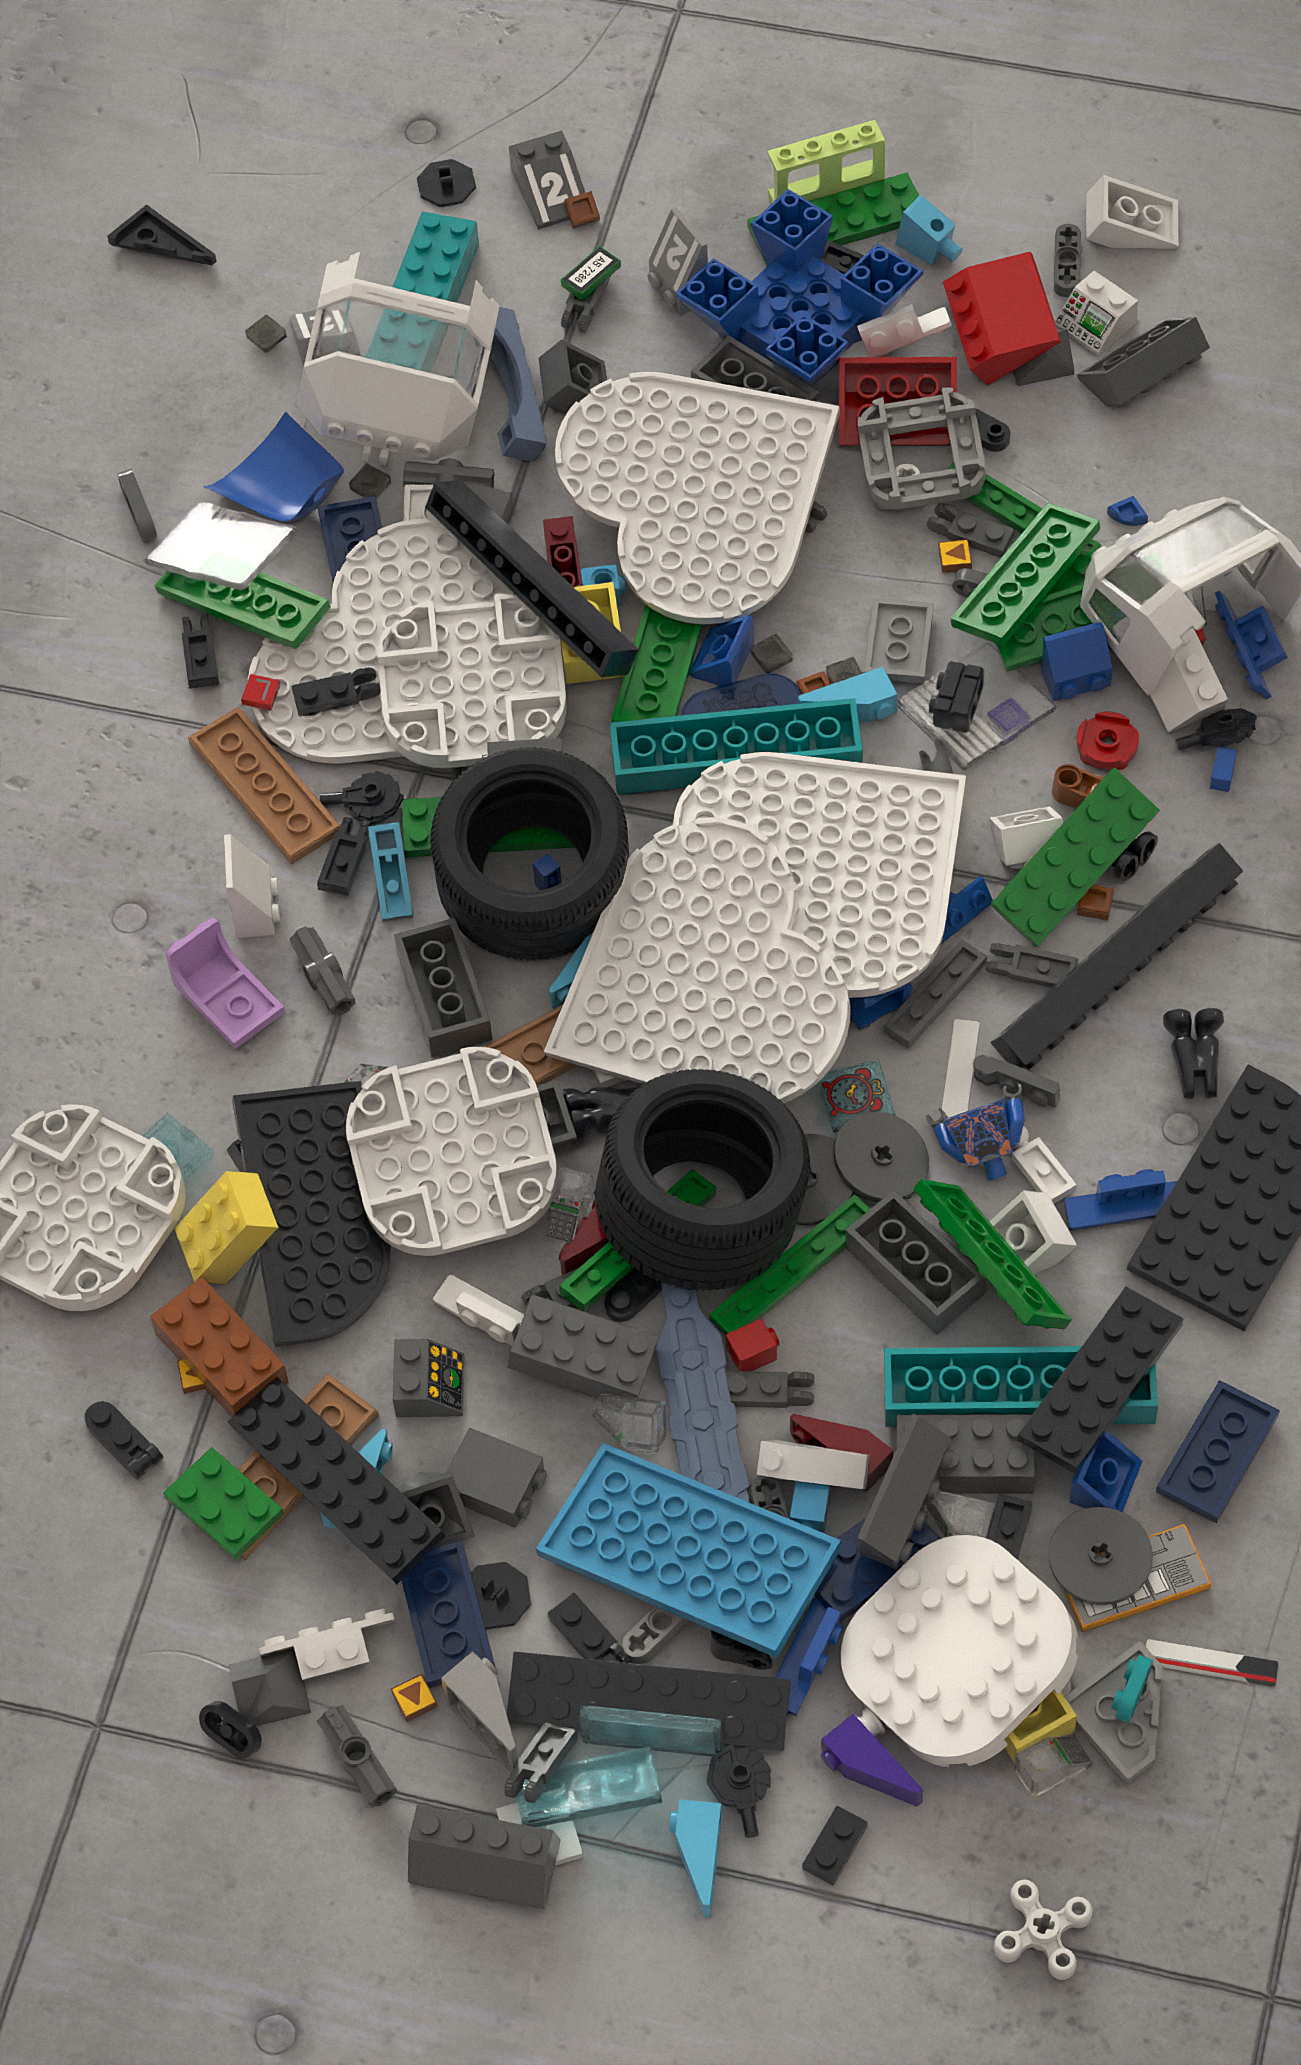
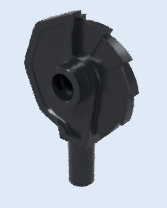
M1243 708L1219 711L1201 721L1200 728L1196 729V733L1175 739L1177 749L1180 751L1199 744L1202 747L1207 745L1227 746L1233 743L1238 744L1246 737L1249 738L1253 730H1256L1255 720L1257 716Z
M379 771L362 774L361 778L351 783V787L343 788V792L320 793L322 805L343 804L345 808L349 809L354 819L370 821L371 824L394 816L404 798V795L400 793L398 781L395 782L389 773L386 775Z
M733 1743L711 1758L706 1782L719 1803L737 1809L738 1814H741L745 1837L752 1838L759 1835L754 1812L756 1811L755 1803L759 1799L762 1801L767 1789L771 1787V1768L764 1760L762 1754L752 1751L751 1747L735 1749Z

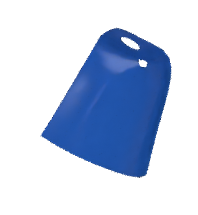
M284 412L265 440L243 462L224 478L212 485L203 487L271 519L295 521L317 509V506L324 502L341 478L344 469L325 448L308 434L287 412Z

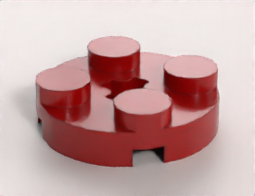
M1111 711L1096 713L1095 717L1088 721L1085 719L1077 732L1076 743L1080 759L1084 764L1101 769H1113L1114 767L1117 770L1125 769L1138 750L1139 733L1136 727L1134 729L1126 716ZM1106 736H1110L1114 743L1104 744L1100 740H1105Z

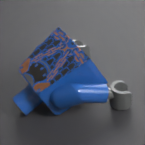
M1018 1083L1019 1090L1016 1094L1010 1095L1006 1085L1003 1087L1004 1099L948 1117L941 1108L938 1109L941 1117L937 1121H933L928 1114L926 1120L934 1129L941 1149L958 1163H966L968 1167L983 1163L989 1181L1007 1175L1001 1157L1013 1153L1014 1146L1020 1142L1025 1122L1022 1102L1024 1092L1021 1084Z

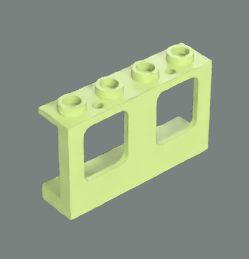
M875 120L767 151L774 167V188L768 189V197L771 204L787 189L810 201L885 179V139ZM869 148L873 149L872 160L842 168V158L845 155ZM819 164V175L788 184V174L791 171Z

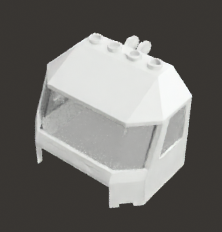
M360 252L350 255V259L345 262L339 263L336 260L328 263L311 332L296 406L319 434L364 445L361 458L363 461H368L370 458L371 446L381 448L379 464L386 466L389 451L436 461L467 446L478 410L500 305L493 298L488 299L482 292L483 287L477 280L474 285L471 305L467 306L355 279Z
M1221 497L1189 505L1179 511L1176 509L1171 510L1162 520L1156 523L1148 522L1137 533L1131 536L1130 534H1125L1114 545L1108 548L1103 546L1097 549L1091 555L1092 560L1086 570L1080 607L1093 624L1102 621L1107 643L1148 696L1153 693L1176 650L1185 643L1182 636L1193 627L1196 630L1201 629L1206 622L1185 594L1220 575L1223 577L1233 572L1232 569L1237 567L1250 586L1256 592L1260 591L1278 616L1285 622L1290 618L1301 599V553L1291 540L1242 506L1238 500Z

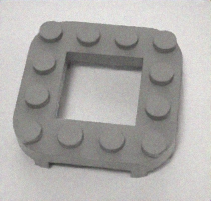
M942 388V395L888 404H884L883 398L872 401V406L861 417H858L859 440L868 492L879 509L899 510L961 500L978 495L982 491L986 478L985 457L980 439L976 408L972 399L969 400L965 396L953 392V388ZM947 426L955 469L897 478L889 435Z

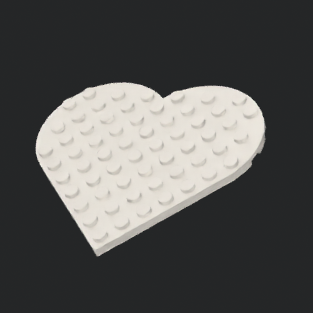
M630 373L627 378L616 381L609 379L590 389V394L579 403L576 401L567 412L556 438L555 458L558 475L567 495L583 512L602 523L619 528L617 544L621 570L630 588L646 605L664 616L682 622L694 624L728 622L751 614L763 607L781 591L788 581L797 560L840 414V408L836 405L668 373Z
M413 519L394 523L377 530L378 534L367 541L361 540L348 553L345 563L340 571L336 573L332 588L331 608L296 650L268 638L263 640V646L257 656H254L252 659L248 679L250 674L277 679L280 681V689L272 711L256 707L251 708L263 732L280 748L306 760L331 764L404 757L394 748L386 734L382 714L381 692L379 696L359 701L355 705L300 717L298 716L291 686L349 672L352 674L355 670L364 669L365 667L373 668L376 671L377 676L375 680L369 683H376L380 686L377 659L378 643L386 626L390 628L399 619V613L411 606L427 601H434V607L491 602L495 601L494 594L513 595V592L437 519Z
M758 752L740 755L738 760L725 764L720 761L701 772V777L691 786L688 785L677 803L673 825L677 824L680 826L696 822V818H726L745 823L767 836L782 853L794 878L797 905L792 930L816 942L829 955L843 976L849 998L875 996L909 983L929 966L939 951L945 930L966 775L784 753Z
M696 818V822L680 826L677 824L671 825L654 834L653 840L640 850L637 848L628 858L622 885L610 904L600 915L544 1053L551 1058L640 1084H644L660 1075L674 1071L678 1072L679 1070L685 1071V1069L723 1071L742 1076V1078H747L749 1081L761 1085V1087L766 1088L767 1091L775 1095L777 1099H780L782 1103L791 1101L804 1094L825 1076L844 1046L850 1023V1000L843 976L834 961L816 942L792 930L797 905L794 878L782 853L767 836L745 823L726 818Z

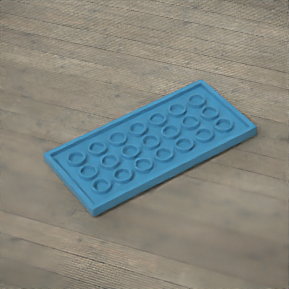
M602 1443L538 1544L536 1552L541 1558L777 1658L840 1552L842 1544L841 1540Z

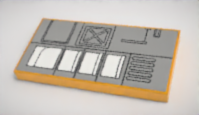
M1185 1524L1148 1536L1153 1552L1152 1568L1145 1584L1130 1598L1114 1604L1096 1605L1078 1600L1065 1591L1082 1632L1211 1588L1210 1579ZM1107 1552L1095 1554V1560L1100 1561L1102 1558H1106Z

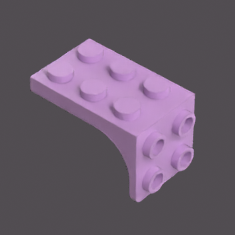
M216 918L200 923L188 936L182 940L175 941L166 952L173 985L235 1050L285 1013L284 1006L235 956L227 944L220 922Z

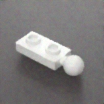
M1023 1126L1020 1142L1014 1146V1149L1018 1150L1012 1153V1160L1036 1191L1048 1193L1053 1204L1075 1192L1077 1184L1039 1137L1028 1142L1029 1133L1025 1126Z

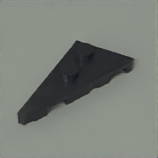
M147 204L107 235L108 242L112 246L211 266L217 262L215 253Z

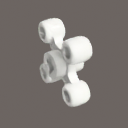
M1024 1879L1016 1882L1011 1888L1010 1900L1012 1905L1025 1915L1026 1924L1019 1931H1004L997 1935L994 1941L995 1955L999 1960L1011 1963L1016 1961L1024 1950L1032 1947L1038 1951H1044L1047 1955L1048 1970L1054 1978L1058 1980L1069 1979L1076 1971L1077 1960L1073 1952L1062 1945L1060 1937L1069 1928L1080 1929L1090 1923L1093 1913L1090 1902L1083 1897H1073L1067 1901L1064 1908L1054 1912L1040 1905L1038 1899L1039 1891L1033 1882ZM1021 1893H1026L1030 1897L1022 1898L1019 1895ZM1080 1910L1084 1914L1076 1915L1073 1911ZM1042 1925L1049 1927V1929L1045 1931V1934H1041L1038 1932V1930L1041 1929ZM1010 1944L1014 1948L1005 1949L1003 1945ZM1064 1961L1068 1965L1061 1967L1057 1962Z

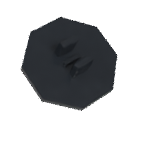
M454 159L431 162L417 177L420 197L439 207L462 204L476 189L472 168Z
M507 1562L478 1565L471 1572L486 1630L514 1626L531 1606L527 1576Z

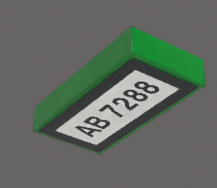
M599 246L560 279L561 286L583 300L621 267V260Z

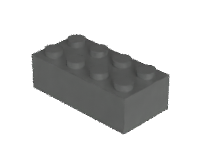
M455 917L394 934L397 955L431 1058L493 1040L490 1019Z
M894 1190L845 1230V1248L936 1334L985 1294L986 1279L977 1272L976 1266Z
M532 1294L510 1351L507 1368L634 1411L655 1353L658 1337Z
M897 1415V1447L912 1415ZM918 1415L950 1437V1449L955 1451L949 1468L947 1470L942 1468L937 1480L941 1482L937 1494L1034 1493V1450L1018 1441L1019 1432L1032 1415Z

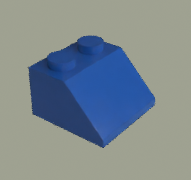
M1102 621L1043 637L1041 674L1053 701L1071 699L1078 694L1100 691L1105 687L1111 686L1113 667Z

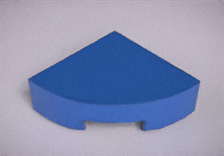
M1134 496L1107 507V514L1121 524L1138 526L1148 523V515Z

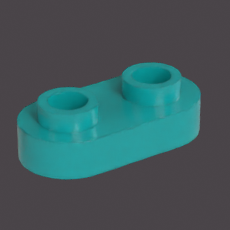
M1142 1655L1138 1656L1137 1661L1130 1659L1124 1674V1679L1128 1680L1124 1691L1118 1689L1111 1707L1112 1710L1117 1711L1116 1719L1130 1723L1149 1677L1153 1659Z

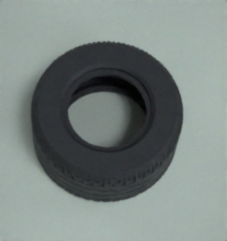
M520 747V749H507L505 752H496L494 755H489L487 758L484 757L481 761H477L476 764H472L470 768L468 767L465 772L463 771L460 776H457L456 780L445 791L437 806L431 826L430 845L436 884L441 903L450 919L455 917L459 930L479 947L485 950L488 949L489 952H493L496 955L500 954L502 957H512L515 960H547L551 957L552 959L557 956L561 957L563 954L567 955L569 952L572 953L575 949L577 950L584 939L594 932L601 913L610 904L621 887L627 861L630 857L626 816L622 804L611 785L598 771L583 760L581 761L573 755H568V753H562V751L549 750V748ZM528 827L547 828L560 833L576 847L582 859L580 868L566 881L555 887L537 892L509 890L496 885L483 875L486 857L497 841L515 830Z
M685 1069V1071L679 1070L678 1072L674 1071L655 1077L639 1086L626 1097L616 1110L609 1124L595 1187V1205L601 1228L609 1243L628 1264H631L633 1268H637L639 1272H643L644 1275H649V1278H654L663 1284L675 1285V1287H681V1289L688 1288V1290L694 1289L696 1291H699V1289L705 1291L707 1289L712 1291L713 1289H726V1287L732 1288V1286L749 1282L775 1264L785 1252L793 1237L810 1176V1155L807 1140L798 1120L791 1113L790 1109L770 1091H767L766 1088L755 1084L753 1081H749L747 1078L709 1069ZM692 1161L710 1164L722 1169L734 1178L743 1190L746 1201L734 1206L721 1208L692 1205L669 1194L656 1182L653 1176L663 1168L675 1163Z

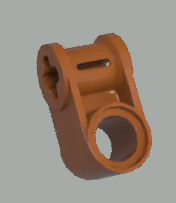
M1063 764L1055 771L1052 795L1059 803L1076 809L1104 777L1094 775L1072 764Z

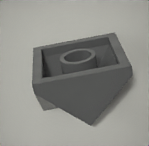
M1057 327L1061 343L1013 370L1018 386L1074 375L1075 370L1067 329Z
M419 1472L397 1488L446 1535L434 1548L474 1537L471 1523L452 1473Z
M294 1648L229 1664L238 1711L255 1726L311 1713L304 1680L302 1681Z

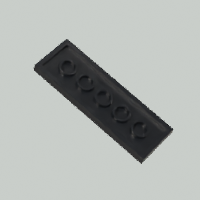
M1125 1286L1019 1432L1018 1441L1077 1474L1183 1326L1184 1318Z

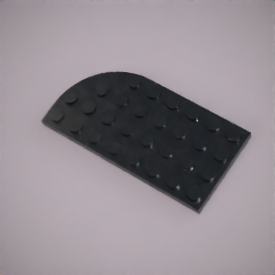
M1249 1064L1246 1066L1136 1249L1126 1269L1244 1332L1301 1235V1095L1287 1084Z
M361 1081L233 1095L232 1098L244 1172L258 1174L278 1225V1229L258 1249L275 1347L320 1341L346 1330L369 1310L378 1297L387 1276L391 1245L377 1234L367 1217L346 1135L348 1110L351 1102H354L362 1090Z

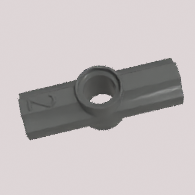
M452 458L442 459L438 464L407 461L403 469V487L405 485H434V482L462 480L467 486L475 484L494 488L495 472L491 468L463 466L460 461Z
M305 926L296 930L295 934L290 937V943L302 963L304 974L313 990L317 989L331 1015L338 1014L340 1016L347 1013L356 1002L343 979V973L336 957L332 952L327 951L314 927L308 928Z
M343 1705L333 1706L325 1711L317 1720V1723L341 1759L345 1771L351 1775L371 1808L388 1802L397 1793V1789L373 1753L369 1741L362 1736ZM361 1751L365 1753L364 1757L360 1760L353 1761L349 1759V1756L354 1752Z

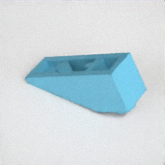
M880 667L798 696V704L855 698L858 721L870 722L878 718H887L892 713L897 712V693L884 668Z
M396 822L369 826L368 830L382 920L411 916L413 911L400 824Z
M679 1799L678 1812L671 1811L669 1832L675 1833L676 1846L704 1917H711L722 1822L721 1803Z

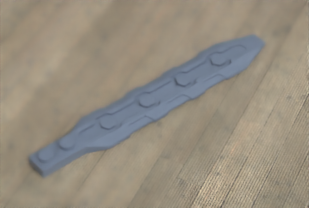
M661 1283L667 1319L656 1350L661 1378L665 1380L671 1413L668 1417L672 1440L676 1442L681 1475L749 1502L747 1490L750 1486L746 1465L742 1464L736 1431L738 1421L735 1405L731 1403L725 1371L727 1361L722 1335L702 1314L696 1290L681 1289V1287L677 1288L675 1285L669 1286L667 1283Z

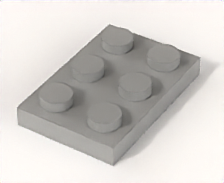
M873 598L864 673L883 667L890 681L924 684L934 603Z

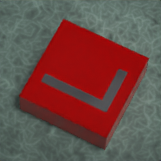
M250 674L241 698L242 705L272 711L280 689V681Z

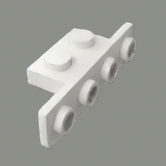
M910 304L858 325L862 340L854 343L840 357L885 356L897 348L912 345L917 340L929 335L939 334L952 326L946 308L942 307L917 318L914 308Z
M449 1275L433 1297L436 1305L460 1317L469 1326L478 1327L487 1332L493 1339L513 1346L524 1314L453 1275Z
M379 1609L365 1613L366 1619L352 1623L351 1618L334 1621L331 1623L332 1629L321 1632L318 1631V1627L298 1631L299 1637L285 1641L284 1635L264 1640L265 1646L258 1648L259 1653L262 1657L294 1648L302 1681L370 1662L362 1630L395 1622L393 1612L386 1614L385 1609Z

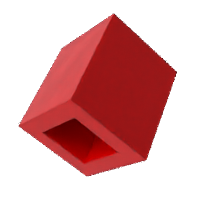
M762 1318L726 1334V1350L738 1371L752 1372L777 1360V1346H780L779 1339L772 1327L767 1329Z

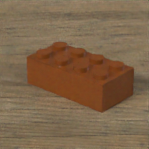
M203 1277L150 1316L157 1337L179 1360H182L205 1385L206 1390L231 1417L276 1377L286 1385L289 1383L285 1365Z

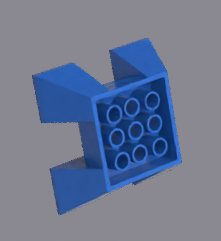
M787 189L751 223L753 233L768 265L756 278L750 281L713 258L676 292V298L724 339L728 335L813 387L839 362V357L854 343L862 340L857 326L888 314L923 275V270L877 243L845 274L839 272L821 261L833 216Z

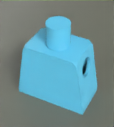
M922 195L903 212L895 243L897 246L928 264H934L942 255L951 262H955L963 251L961 246L952 241L955 229L954 223Z

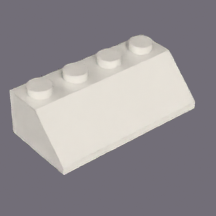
M1126 617L1116 625L1122 638L1131 623L1129 617ZM1191 628L1182 636L1185 643L1176 650L1153 693L1150 694L1168 733L1224 710L1228 700L1194 628Z

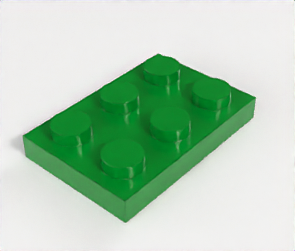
M212 1447L163 1492L168 1502L235 1561L284 1515L283 1509Z

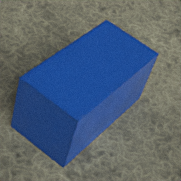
M1218 746L1210 789L1229 792L1236 761V749Z
M549 854L533 863L535 886L540 891L562 883L560 866Z

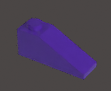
M854 1714L821 1739V1758L832 1771L837 1769L847 1779L914 1806H919L923 1802V1789Z

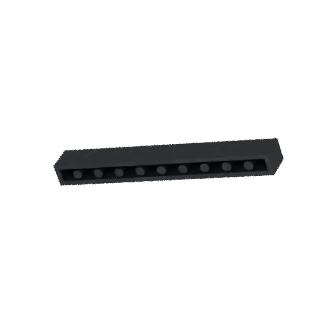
M462 480L434 482L425 508L601 678L629 674L639 649Z
M1220 843L1208 849L990 1042L1006 1062L1021 1068L1025 1066L1028 1070L1031 1069L1043 1058L1039 1054L1046 1047L1052 1050L1065 1039L1062 1033L1070 1027L1073 1031L1087 1019L1084 1015L1086 1011L1090 1008L1095 1011L1107 1002L1109 998L1106 994L1112 988L1118 991L1131 980L1128 976L1134 969L1137 972L1141 971L1152 961L1149 956L1156 949L1160 953L1172 944L1174 940L1171 936L1177 930L1183 933L1196 922L1192 917L1199 911L1203 915L1217 903L1214 897L1220 892L1226 895L1237 886L1238 882L1235 879L1244 871Z

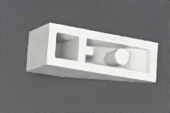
M780 1440L761 1441L757 1475L866 1489L870 1455Z

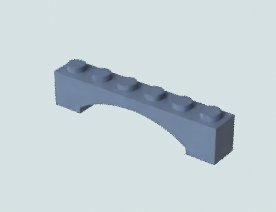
M499 307L489 356L495 363L507 391L509 417L497 434L503 456L534 462L540 452L545 449L547 437L544 433L541 413L538 409L536 392L533 388L530 368L527 364L525 347L522 344L515 311Z

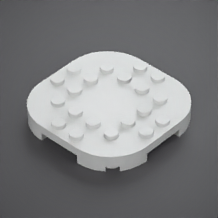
M494 594L495 601L434 607V601H427L402 611L398 614L399 619L390 628L386 626L380 637L377 649L382 714L385 731L391 744L404 757L417 764L432 768L471 766L476 764L477 761H481L482 755L488 754L487 742L556 738L559 735L567 714L560 637L516 595Z
M467 1047L460 1049V1054L401 1069H398L397 1065L386 1068L367 1080L361 1086L362 1090L354 1102H351L346 1119V1135L362 1202L374 1230L394 1248L413 1255L434 1256L508 1238L534 1225L545 1214L553 1201L557 1188L558 1169L536 1083L528 1070L518 1060L514 1061L501 1054L499 1050L487 1047Z
M68 1104L61 1105V1110L47 1114L41 1111L23 1122L11 1135L14 1143L0 1161V1280L53 1307L68 1311H88L116 1301L136 1284L178 1223L185 1205L186 1187L183 1175L174 1156L159 1140L151 1137L149 1140L102 1117L100 1111L92 1107Z
M957 1535L937 1540L919 1550L857 1611L843 1637L841 1666L844 1678L858 1700L897 1735L915 1755L931 1764L942 1767L967 1763L968 1766L986 1761L1002 1751L1008 1745L1004 1739L1052 1691L1056 1694L1061 1692L1076 1666L1078 1658L1076 1654V1638H1078V1634L1072 1617L1059 1597L1007 1550L983 1537Z

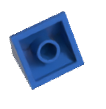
M748 614L710 627L693 662L689 675L692 678L722 687L734 685L754 645L753 617Z
M1107 1431L1080 1470L1074 1475L1071 1484L1070 1503L1083 1508L1107 1507L1123 1512L1142 1460Z

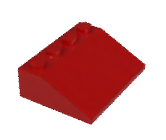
M1030 251L966 267L943 281L969 368L987 386L1061 343L1033 254Z
M839 357V446H860L858 417H861L872 406V401L883 398L884 404L925 398L942 395V388H953V392L957 393V357ZM947 426L889 435L891 446H951Z

